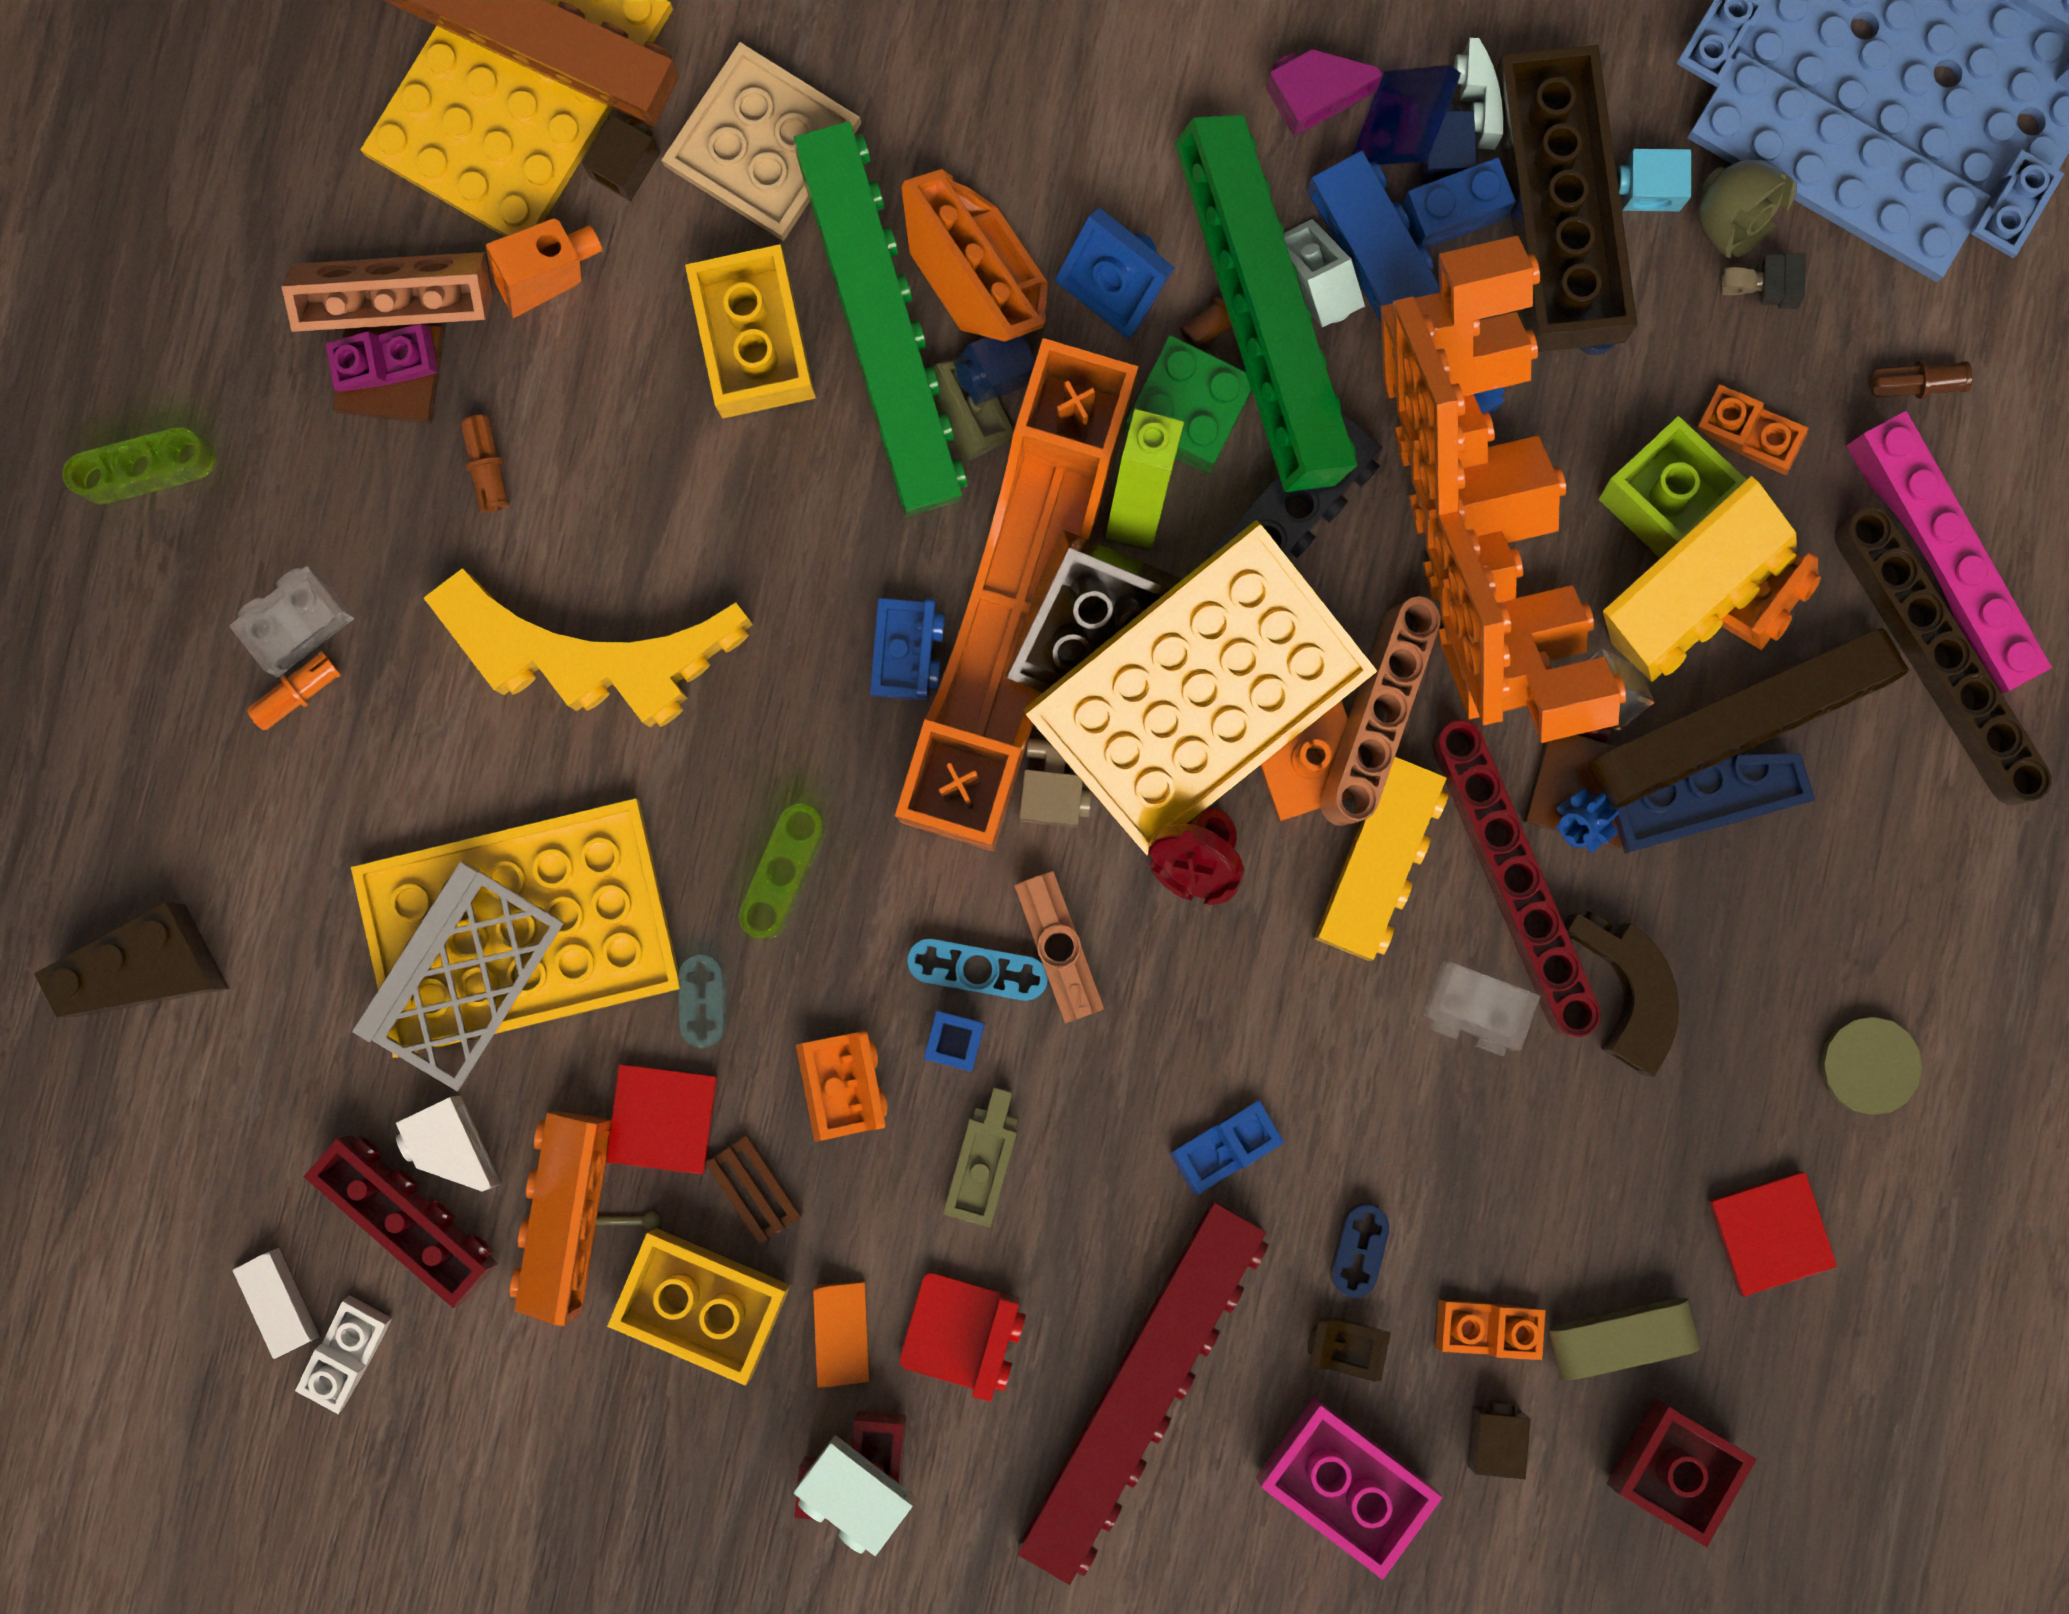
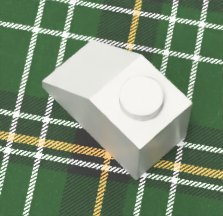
M461 1095L449 1097L396 1123L400 1134L396 1135L398 1147L408 1162L413 1160L417 1169L482 1192L501 1184Z

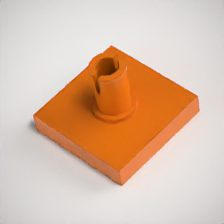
M1342 700L1260 765L1279 822L1321 808V795L1348 721ZM1358 749V758L1362 765H1364ZM1344 790L1342 801L1354 797L1353 794L1348 790Z

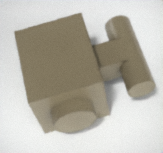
M1029 738L1027 758L1046 759L1045 772L1025 770L1020 822L1078 828L1079 817L1089 818L1092 791L1089 788H1082L1083 781L1078 775L1064 774L1066 761L1048 740Z

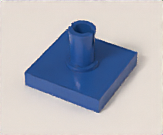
M1099 207L1088 217L1054 281L1129 340L1139 330L1175 267L1156 253V246L1149 236L1144 233L1132 234Z

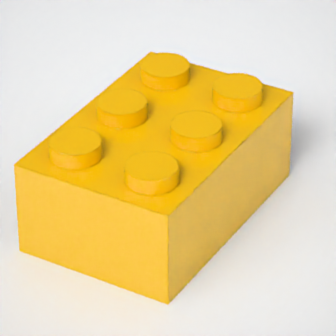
M781 244L686 264L685 267L713 399L722 419L816 399L788 266Z
M655 1228L645 1236L607 1327L746 1386L754 1375L791 1285Z

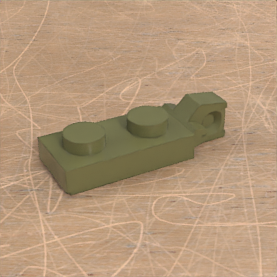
M994 1086L988 1110L975 1108L973 1118H970L943 1215L991 1228L1017 1135L1015 1129L1018 1119L1007 1116L1013 1094L1012 1090Z

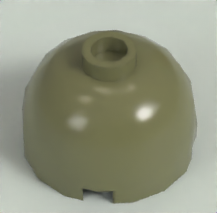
M1751 158L1739 161L1725 169L1723 167L1717 168L1708 176L1702 187L1705 193L1699 205V222L1703 234L1726 257L1730 258L1731 253L1737 258L1745 255L1760 244L1777 226L1770 219L1777 212L1778 208L1781 207L1784 211H1788L1797 193V182L1774 165L1758 159Z

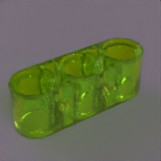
M183 427L170 428L80 452L72 456L65 463L63 481L69 490L82 498L96 504H108L201 479L212 471L216 462L215 451L212 445L191 430ZM188 444H194L193 457L188 462L180 464L179 454L182 448ZM146 456V469L142 474L133 476L132 468L137 459ZM99 469V482L94 487L87 489V476L91 471Z
M795 804L783 811L763 854L739 913L741 927L752 937L765 940L777 937L783 932L791 917L826 833L825 820L819 812L809 805ZM798 815H810L815 823L813 834L806 840H795L790 833L792 820ZM780 859H790L795 865V877L787 885H776L771 879L772 866ZM768 903L775 910L776 920L768 930L759 931L752 924V912L758 905Z

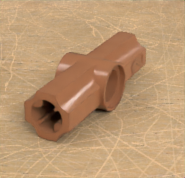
M1054 871L1014 885L1064 1024L1104 1010L1105 1008L1083 952L1080 938L1076 933ZM1059 933L1068 936L1073 942L1074 947L1072 955L1065 961L1060 962L1050 959L1045 952V944L1048 938Z

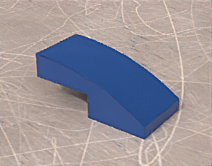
M1260 1100L1180 1145L1169 1152L1193 1195H1197L1238 1169L1247 1167L1285 1142Z

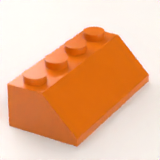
M552 1111L546 1114L545 1121L539 1120L537 1124L534 1149L541 1150L538 1169H531L526 1186V1198L532 1199L530 1218H523L518 1235V1247L524 1248L521 1268L516 1267L514 1269L510 1283V1297L516 1298L514 1311L558 1326H565L582 1314L596 1231V1219L599 1213L607 1164L606 1158L612 1119Z

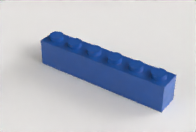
M1360 151L1313 176L1307 193L1335 243L1351 258L1358 283L1381 323V306L1392 304L1395 300L1414 296V298L1439 293V285L1431 272L1434 266L1428 251L1422 244L1416 245L1407 230L1410 228V222L1406 212L1398 202L1392 204L1384 190L1387 183L1381 168L1375 161L1369 163L1364 152ZM1504 387L1474 394L1481 413L1488 412L1491 415L1500 408L1504 402L1501 396L1504 394Z

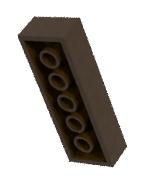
M1599 45L1502 55L1495 73L1499 83L1503 107V136L1501 144L1505 174L1516 200L1511 210L1514 236H1519L1527 255H1535L1540 271V282L1533 285V307L1524 309L1526 330L1531 329L1533 331L1538 352L1626 343L1638 324Z

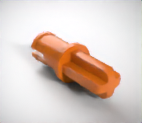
M321 650L318 655L289 677L283 674L280 677L282 682L249 706L247 710L249 717L260 729L268 730L299 705H302L304 708L309 704L306 700L334 679L339 678L341 673Z

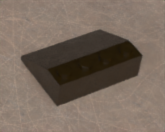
M1063 529L1042 572L1006 673L1007 678L1044 693L1182 579Z

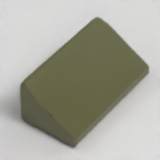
M957 358L938 363L933 367L940 394L934 395L933 399L939 414L946 412L953 433V442L965 462L1011 441L1014 429L998 397L974 405L969 393L961 387L954 365Z

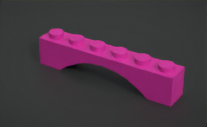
M1907 411L1865 432L1846 445L1869 488L1898 517L1920 548L1945 594L1956 623L2001 694L2051 669L2052 666Z

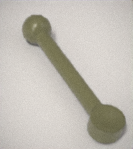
M648 1211L643 1216H597L596 1225L644 1226L645 1229L650 1231L658 1228L661 1223V1217L655 1211Z

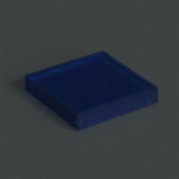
M1451 65L1385 71L1352 155L1363 151L1369 163L1375 161L1378 165L1426 162L1461 73Z

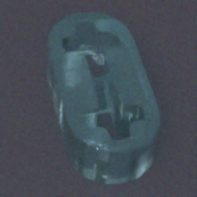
M696 955L687 959L679 970L678 979L681 988L679 989V1026L681 1035L687 1043L693 1047L706 1048L714 1046L721 1041L726 1031L725 973L718 960L711 956ZM699 963H705L706 971L714 972L715 974L714 981L706 983V999H699L698 983L690 982L689 974L698 970ZM699 1004H706L707 1020H715L716 1030H711L707 1033V1040H701L699 1032L691 1031L690 1027L691 1021L699 1020Z

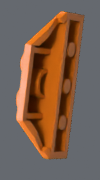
M943 169L905 180L901 189L910 255L959 329L1004 342L1041 329L1046 323L1045 309L1048 282L997 206L971 188L953 181V176Z

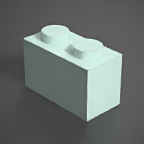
M834 1435L794 1491V1494L800 1498L798 1502L799 1507L807 1515L818 1522H822L826 1518L841 1530L838 1536L847 1546L860 1554L866 1549L874 1556L878 1554L913 1507L915 1500L913 1494L836 1435Z

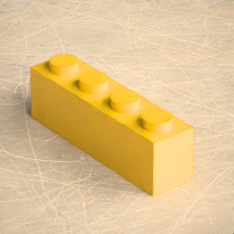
M1394 758L1377 809L1372 816L1360 822L1314 939L1367 961L1374 960L1376 953L1385 954L1395 928L1388 926L1394 908L1403 909L1412 889L1413 883L1406 880L1412 863L1421 864L1431 841V837L1424 835L1431 817L1439 819L1446 805L1449 792L1442 790L1447 779L1446 777L1400 758Z

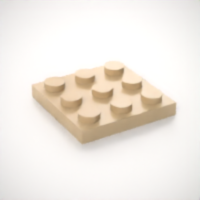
M739 42L661 161L669 170L784 241L810 202L794 150V136L848 121L851 122L855 134L861 125V120L858 115Z

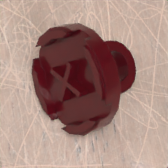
M1210 808L1204 810L1188 822V824L1176 823L1163 827L1154 837L1148 850V855L1150 854L1152 858L1149 864L1151 870L1165 888L1177 896L1192 901L1194 896L1204 898L1203 904L1207 905L1228 902L1240 888L1245 871L1240 855L1234 850L1237 842L1235 825L1230 817L1219 809ZM1206 824L1212 827L1216 834L1210 830H1207Z

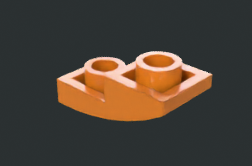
M1720 384L1698 425L1699 431L1725 447L1786 476L1809 429L1804 425L1765 410L1764 402Z
M1438 1299L1435 1349L1441 1352L1488 1354L1497 1358L1542 1360L1546 1310L1503 1304Z

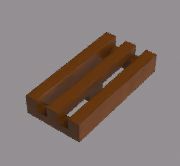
M748 1135L705 1163L759 1245L802 1217ZM740 1151H745L787 1215L779 1219L736 1155ZM728 1161L770 1224L768 1228L764 1229L721 1164Z

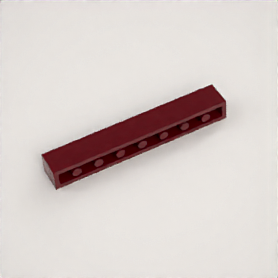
M1211 1199L1018 1544V1556L1068 1585L1071 1584L1076 1573L1082 1576L1086 1575L1098 1552V1549L1092 1546L1101 1529L1109 1532L1115 1524L1122 1509V1505L1117 1503L1119 1496L1126 1485L1131 1488L1135 1487L1147 1464V1461L1141 1458L1150 1441L1155 1444L1161 1441L1171 1422V1417L1165 1415L1175 1397L1182 1401L1188 1393L1196 1374L1190 1371L1199 1354L1207 1357L1216 1343L1220 1330L1214 1328L1223 1310L1231 1313L1240 1300L1244 1287L1238 1283L1247 1267L1255 1270L1264 1257L1269 1244L1262 1241L1267 1233L1263 1228Z

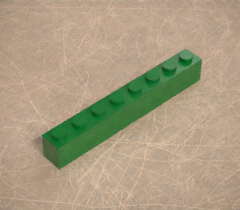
M1244 115L1193 118L1174 145L1284 492L1336 486L1357 466L1355 447L1348 437L1341 416L1340 401L1337 395L1334 394L1326 369V358L1323 351L1319 348L1312 326V315L1304 302L1298 283L1297 268L1291 262L1284 240L1283 225L1277 218L1270 197L1269 182L1263 175L1256 154L1255 139L1249 132Z
M850 121L794 136L796 157L904 517L960 502L962 497L961 488L968 486L961 460H952L947 442L954 440L951 425L946 412L938 414L933 396L940 394L937 378L932 366L926 368L923 366L919 350L926 348L924 335L919 320L910 321L905 303L912 302L911 292L905 274L896 275L891 257L897 256L898 250L891 227L882 229L877 211L884 209L879 185L876 180L868 182L864 169V164L870 163V156L863 134L854 135Z

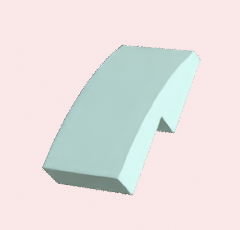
M1470 38L1463 55L1456 54L1453 68V84H1461L1460 101L1473 102L1471 111H1474L1475 132H1477L1476 149L1495 150L1503 136V107L1499 83L1494 66L1480 38Z

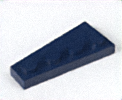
M1801 753L1737 755L1638 801L1616 809L1619 810L1620 814L1614 820L1619 831L1624 853L1627 854L1814 801L1815 797Z

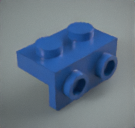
M878 598L870 687L871 697L929 701L930 689H939L941 661L933 660L934 641L943 642L945 612H937L935 599L925 598V602Z

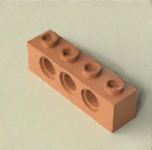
M485 252L292 264L281 286L291 332L485 320L493 298Z

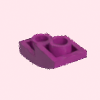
M415 324L380 335L367 331L325 344L333 387L338 392L384 386L439 373L430 326L425 324Z

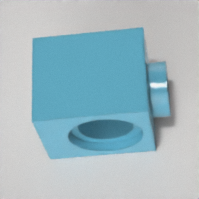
M1633 149L1624 163L1617 167L1619 195H1622V211L1680 212L1691 198L1690 149Z

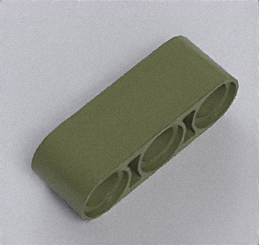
M1687 1298L1646 1304L1563 1323L1549 1329L1561 1380H1577L1680 1357L1700 1350L1689 1299Z

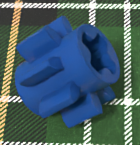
M1583 787L1572 797L1566 798L1556 808L1563 815L1556 829L1560 830L1562 837L1569 843L1570 847L1586 846L1589 852L1592 853L1603 843H1608L1619 832L1611 824L1615 817L1620 814L1619 810L1613 809L1604 792L1601 794H1589L1586 788Z

